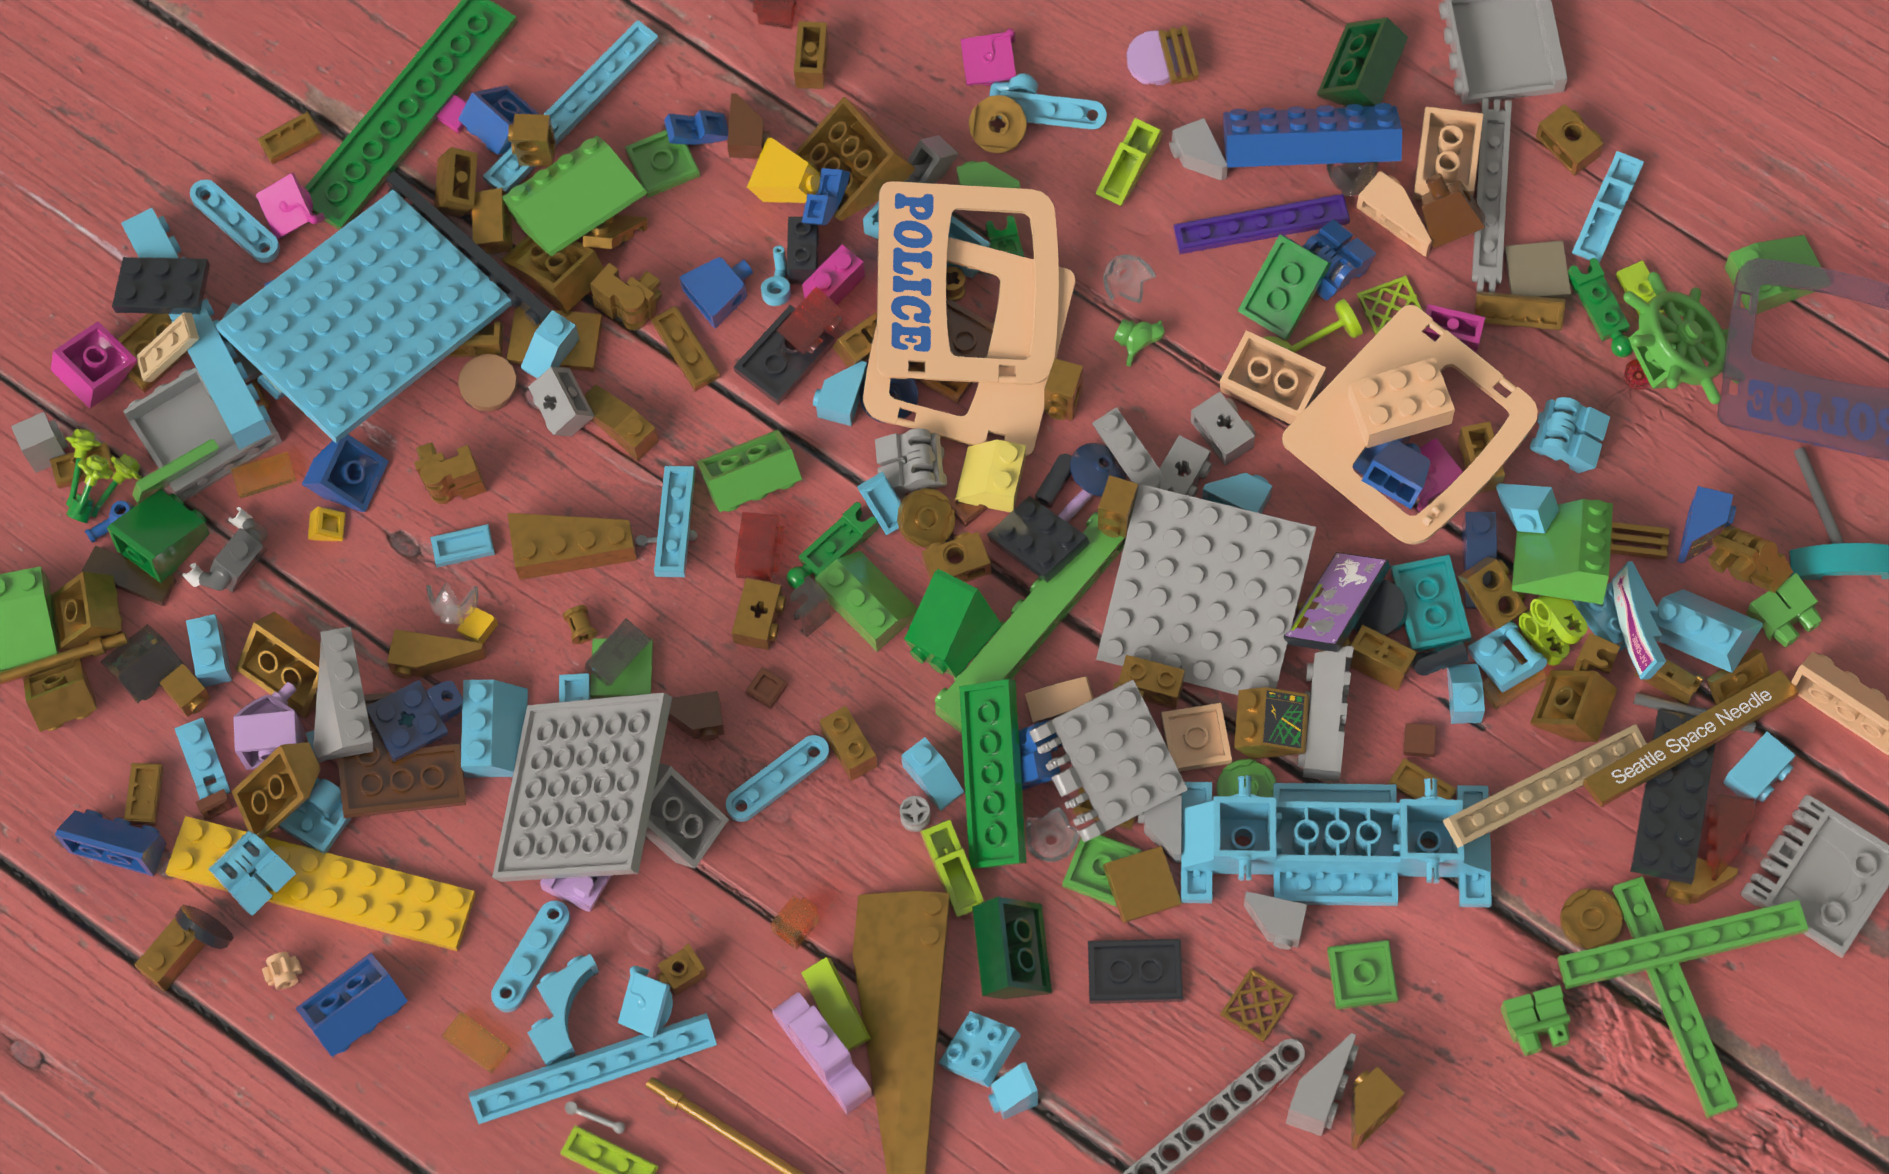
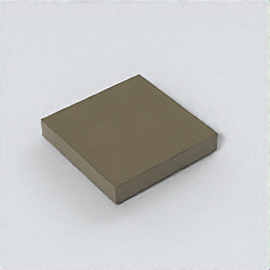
M1563 241L1505 246L1504 254L1510 294L1557 299L1570 298L1571 290Z

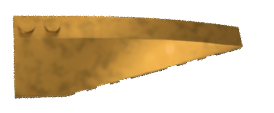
M906 891L858 895L852 954L863 1024L871 1038L866 1044L887 1174H926L950 911L949 893Z

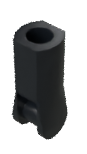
M1061 454L1057 457L1050 472L1035 494L1036 501L1052 508L1066 482L1072 475L1070 470L1071 455Z
M1460 640L1435 650L1417 654L1414 657L1412 667L1417 674L1427 676L1441 669L1469 661L1465 645Z

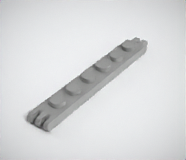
M1482 99L1481 114H1483L1479 146L1476 203L1486 217L1485 228L1474 232L1471 282H1477L1478 292H1483L1484 283H1489L1488 292L1495 293V285L1501 284L1512 100H1506L1504 110H1500V99H1494L1493 109H1488L1489 99Z

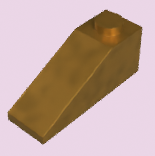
M594 385L584 395L594 414L591 420L637 461L659 442L656 428L635 409L600 386Z
M395 629L387 664L391 673L395 676L410 679L411 676L423 677L486 658L487 653L483 643Z

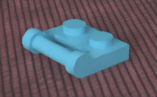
M1513 620L1468 646L1470 656L1502 693L1541 671L1547 664V659L1541 653H1537L1518 632V626ZM1509 639L1527 659V662L1521 665L1503 642Z

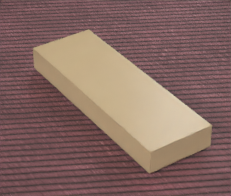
M183 312L136 355L143 381L152 382L199 340L192 313Z

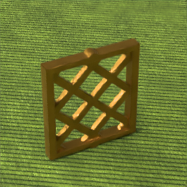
M1250 968L1220 1015L1238 1026L1240 1030L1246 1031L1264 1043L1294 995L1276 985L1273 980H1268ZM1257 977L1265 982L1266 986L1255 988L1253 978ZM1249 979L1251 989L1241 991ZM1271 989H1276L1284 994V998L1273 1000ZM1267 990L1269 1001L1258 1003L1256 992ZM1252 993L1254 1004L1243 1006L1241 995ZM1237 997L1239 1007L1230 1008ZM1285 1002L1279 1012L1276 1013L1275 1004ZM1270 1005L1273 1015L1262 1017L1260 1007ZM1255 1008L1258 1018L1247 1020L1244 1010ZM1240 1011L1242 1021L1235 1020L1229 1013ZM1273 1020L1265 1031L1263 1022ZM1259 1023L1261 1033L1257 1034L1248 1028V1025Z

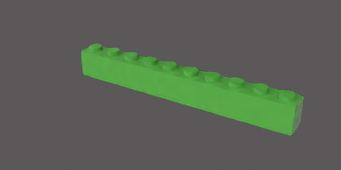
M1098 512L1093 513L1086 523L1087 528L1083 532L1090 544L1048 583L1039 577L1031 586L1029 596L1025 600L1020 599L1011 610V617L1006 622L1001 621V627L995 632L987 645L983 646L974 657V660L968 667L964 668L957 678L954 677L955 682L950 688H943L935 698L936 715L961 734L959 686L1013 679L1124 549L1125 537H1109L1103 534L1101 530H1098Z

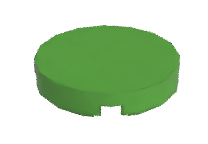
M1241 759L1228 764L1223 769L1216 785L1217 797H1230L1239 794L1238 777L1244 776V787H1246V776H1250L1251 794L1259 797H1273V783H1276V778L1267 766H1263L1256 760Z

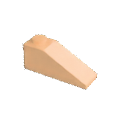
M1379 171L1359 194L1357 208L1427 257L1430 253L1432 240L1406 191L1395 177Z

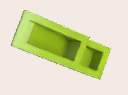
M1135 118L1123 143L1120 142L1095 194L1122 207L1149 163L1163 132Z
M946 820L921 830L920 833L945 892L949 893L950 903L956 916L959 917L973 911L972 906L980 904L984 900L951 820Z

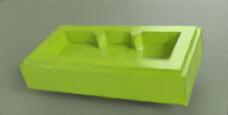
M1643 260L1616 273V278L1624 292L1632 291L1645 302H1649L1656 296L1648 280L1650 272ZM1664 310L1659 311L1660 313L1665 315Z

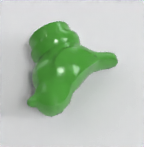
M1123 319L1113 340L1119 342L1121 346H1126L1128 354L1126 365L1131 367L1135 355L1151 343L1161 340L1165 335V330L1161 320L1154 324L1148 322L1136 324L1132 320Z

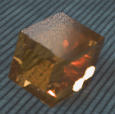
M793 895L770 923L772 932L797 950L819 923L818 913L816 912L817 907L806 898L799 900Z

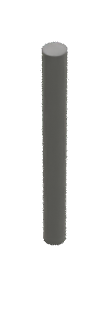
M1804 447L1794 451V455L1832 544L1844 543Z
M1638 692L1635 694L1633 703L1656 710L1663 709L1695 717L1707 711V709ZM1756 721L1740 730L1754 733Z

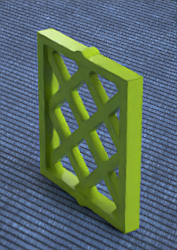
M1406 276L1357 293V297L1365 312V317L1368 318L1375 336L1384 327L1386 321L1389 322L1392 319L1388 317L1391 310L1399 311L1401 307L1394 305L1397 297L1407 300L1405 306L1410 305V302H1412L1421 309L1417 295L1414 294ZM1398 285L1396 291L1389 289V287ZM1402 285L1407 287L1410 293L1409 296L1399 293ZM1380 291L1377 298L1370 296V294ZM1383 292L1394 295L1390 303L1381 300ZM1365 299L1375 302L1371 310L1367 308L1364 302ZM1378 304L1388 307L1385 315L1375 312ZM1373 316L1383 319L1380 327L1375 325L1372 319Z

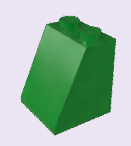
M159 489L112 522L107 529L120 555L128 558L162 583L168 575H172L209 535L206 526L207 520L197 510L193 509L190 511L184 507V502L174 493L168 495Z
M937 569L932 576L904 640L911 648L910 655L921 664L927 662L938 673L943 675L946 672L957 678L1002 624L979 589Z

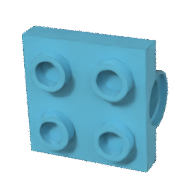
M1612 582L1607 584L1603 604L1576 600L1573 602L1585 619L1588 627L1596 636L1620 646L1619 651L1626 647L1615 609Z
M317 778L309 798L289 815L278 828L309 847L325 854L352 818L343 817L341 789L326 779L320 780Z
M970 1011L938 1063L950 1072L989 1088L1021 1034L1012 1027Z

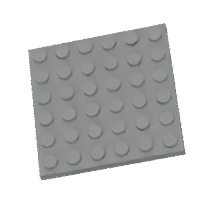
M1139 484L1096 660L1123 666L1126 655L1157 662L1184 669L1183 682L1238 695V690L1262 687L1276 689L1287 648V641L1283 637L1287 632H1290L1316 527Z
M666 693L527 705L492 876L493 879L504 882L639 873L672 700L671 696Z

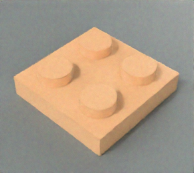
M1221 703L1161 712L1166 746L1179 772L1232 763Z

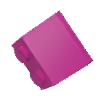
M97 321L53 351L51 371L91 409L116 390L136 365L137 359Z

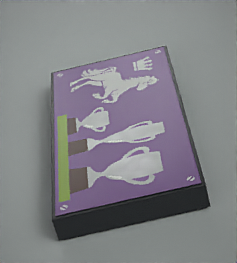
M1336 552L1295 617L1290 632L1284 635L1283 638L1287 641V645L1339 653L1391 568L1388 559Z

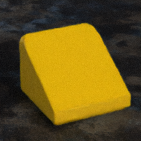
M316 507L310 513L308 539L314 541H342L346 512Z
M474 607L456 631L472 642L484 644L498 626V622L491 614Z

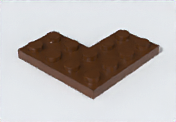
M392 692L364 695L366 707L392 694ZM368 716L373 740V752L337 758L344 818L466 805L460 744L423 747L394 762Z

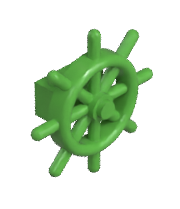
M1651 272L1648 275V280L1656 294L1655 297L1649 302H1645L1632 291H1627L1623 299L1640 312L1639 330L1628 339L1652 389H1675L1682 382L1691 385H1702L1710 403L1718 404L1721 396L1713 382L1715 377L1722 373L1736 384H1741L1745 379L1743 373L1728 363L1729 349L1727 341L1736 338V331L1734 329H1722L1714 316L1699 303L1702 294L1699 288H1692L1689 296L1676 291H1667L1660 275L1657 272ZM1664 310L1666 316H1664L1659 311ZM1702 359H1704L1706 362H1708V365H1707V366H1705V364L1703 363Z

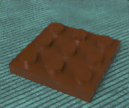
M946 297L947 330L951 353L958 357L986 358L994 324ZM908 362V371L925 372V362ZM916 379L957 404L973 383Z

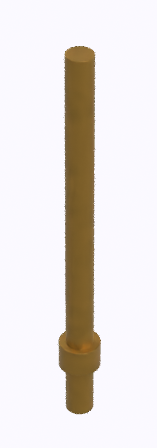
M123 632L104 639L100 636L89 640L88 644L1 671L0 684L90 655L97 657L106 654V650L127 644V635Z
M653 1076L648 1080L646 1088L664 1098L667 1105L675 1110L679 1108L781 1174H805L687 1099L685 1093L676 1087L671 1089Z

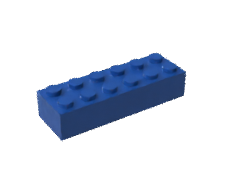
M1380 103L1374 107L1351 104L1346 106V108H1334L1323 105L1317 107V109H1305L1299 106L1290 107L1288 110H1276L1269 107L1262 108L1259 111L1233 109L1230 112H1223V144L1227 167L1402 161V126L1397 106L1387 103Z

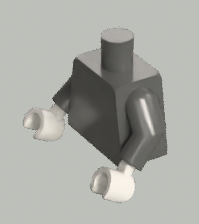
M237 507L239 511L234 519L229 517V522L239 530L213 560L210 572H203L196 563H192L190 565L192 570L189 573H183V577L193 587L201 585L218 591L228 589L233 593L268 550L262 544L268 537L267 530L241 507Z

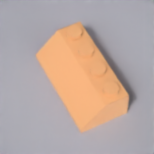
M1812 652L1798 668L1791 682L1799 691L1798 696L1889 756V701L1886 700L1885 695L1877 689H1870L1860 683L1859 678L1853 673L1844 672L1836 667L1829 657Z

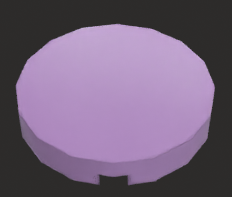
M1148 31L1138 35L1130 43L1127 51V67L1135 79L1147 85L1149 83L1164 85L1170 82L1158 31ZM1167 39L1175 74L1177 76L1180 73V70L1175 55L1172 39Z

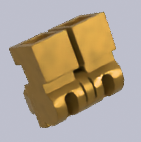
M608 263L591 282L594 307L612 320L618 316L622 319L626 328L639 330L646 325L648 318L651 320L657 315L656 303L662 298V292L658 289L661 282L650 272L646 271L638 281L631 276L625 284L620 280L618 269Z
M433 442L416 448L420 460L415 461L414 464L434 502L447 504L459 495L464 500L487 492L478 465L468 445L457 448L459 455L447 460L442 452H436Z
M1732 525L1725 527L1720 535H1716L1712 540L1716 550L1708 558L1711 567L1720 573H1723L1728 567L1731 576L1739 581L1753 582L1754 585L1775 593L1793 573L1787 559L1783 554L1778 553L1777 544L1773 541L1763 539L1744 530L1741 531V529Z

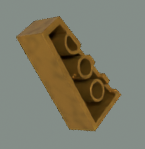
M507 513L514 564L519 580L637 560L633 532L629 520Z

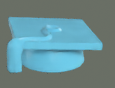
M632 966L629 970L631 976L618 1023L651 1038H656L658 1029L665 1025L671 1015L673 1000L669 990L670 985L648 977L649 969Z

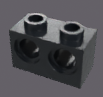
M788 217L787 276L789 284H803L818 269L819 227L815 224L802 223L803 217Z

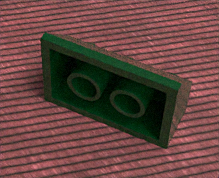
M1388 17L1347 23L1317 95L1320 98L1343 106L1358 104L1363 107H1374L1382 103L1408 36Z
M995 897L972 906L982 996L1012 999L1051 994L1052 987L1042 904Z

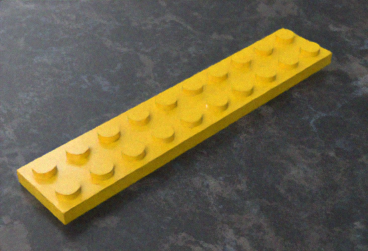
M185 816L165 873L174 878L228 891L208 869L246 831ZM269 837L263 840L273 852L296 872L278 892L270 890L267 886L265 887L272 895L267 902L458 952L476 896L475 891L327 852L323 854L315 849Z

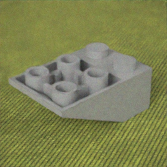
M1351 1033L1299 1080L1288 1111L1286 1124L1322 1136L1324 1128L1331 1129L1339 1105L1334 1103V1100L1338 1099L1341 1101L1349 1075L1344 1074V1071L1351 1072L1359 1046L1354 1045L1355 1034Z

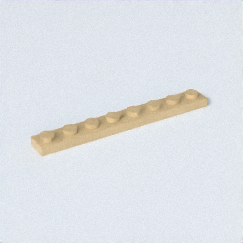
M1635 724L1446 818L1443 822L1457 848H1460L1583 786L1585 778L1647 743Z

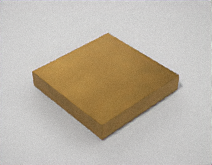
M1162 846L1103 865L1122 923L1178 907L1182 904Z

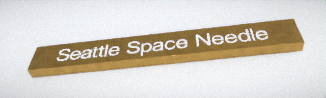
M1778 670L1584 779L1583 786L1598 805L1603 807L1795 699L1799 691L1785 674Z

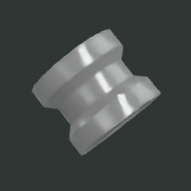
M911 796L902 802L899 812L901 823L905 829L912 832H919L929 825L931 818L928 802L920 796Z

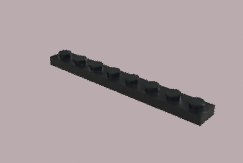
M395 171L386 177L390 189L388 193L394 190L480 269L491 282L493 281L506 293V296L511 299L514 308L520 307L523 309L525 316L534 326L542 324L551 312L544 303Z

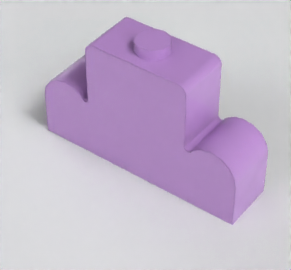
M797 992L772 1010L776 1021L846 1114L872 1097L868 1083L852 1064L849 1051L814 1005L810 1007L802 995Z

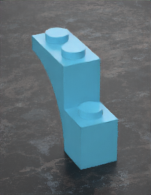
M590 954L585 957L580 955L568 962V967L558 973L553 971L541 978V983L536 985L553 1017L549 1020L548 1018H543L532 1025V1030L527 1033L546 1066L570 1059L576 1055L569 1037L568 1021L570 1009L577 993L591 977L599 973L598 967Z

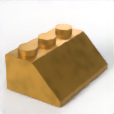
M274 611L253 623L235 669L271 695L274 692L278 693L287 682L291 683L297 690L287 700V706L306 718L315 709L317 703L321 643Z
M309 742L280 745L231 791L247 829L262 840L305 802L311 794L321 768Z

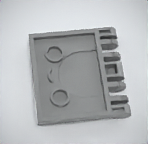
M1130 680L1029 731L1034 743L1055 732L1058 736L1038 746L1039 753H1046L1059 744H1062L1066 752L1065 755L1059 758L1056 757L1045 765L1048 771L1068 761L1072 764V767L1051 777L1060 796L1062 797L1082 786L1085 792L1064 803L1066 808L1069 809L1089 799L1093 807L1092 810L1076 816L1073 820L1075 826L1083 824L1096 816L1099 819L1078 831L1083 842L1093 839L1107 830L1188 790L1134 680Z
M1805 795L1798 805L1799 809L1795 810L1792 816L1802 826L1812 829L1810 834L1807 835L1792 825H1785L1782 829L1785 836L1778 835L1767 852V855L1772 860L1763 858L1760 863L1765 871L1775 877H1779V881L1775 884L1764 876L1753 873L1750 878L1752 883H1747L1740 894L1748 902L1762 908L1799 900L1808 925V931L1803 934L1842 958L1889 886V845L1815 798Z

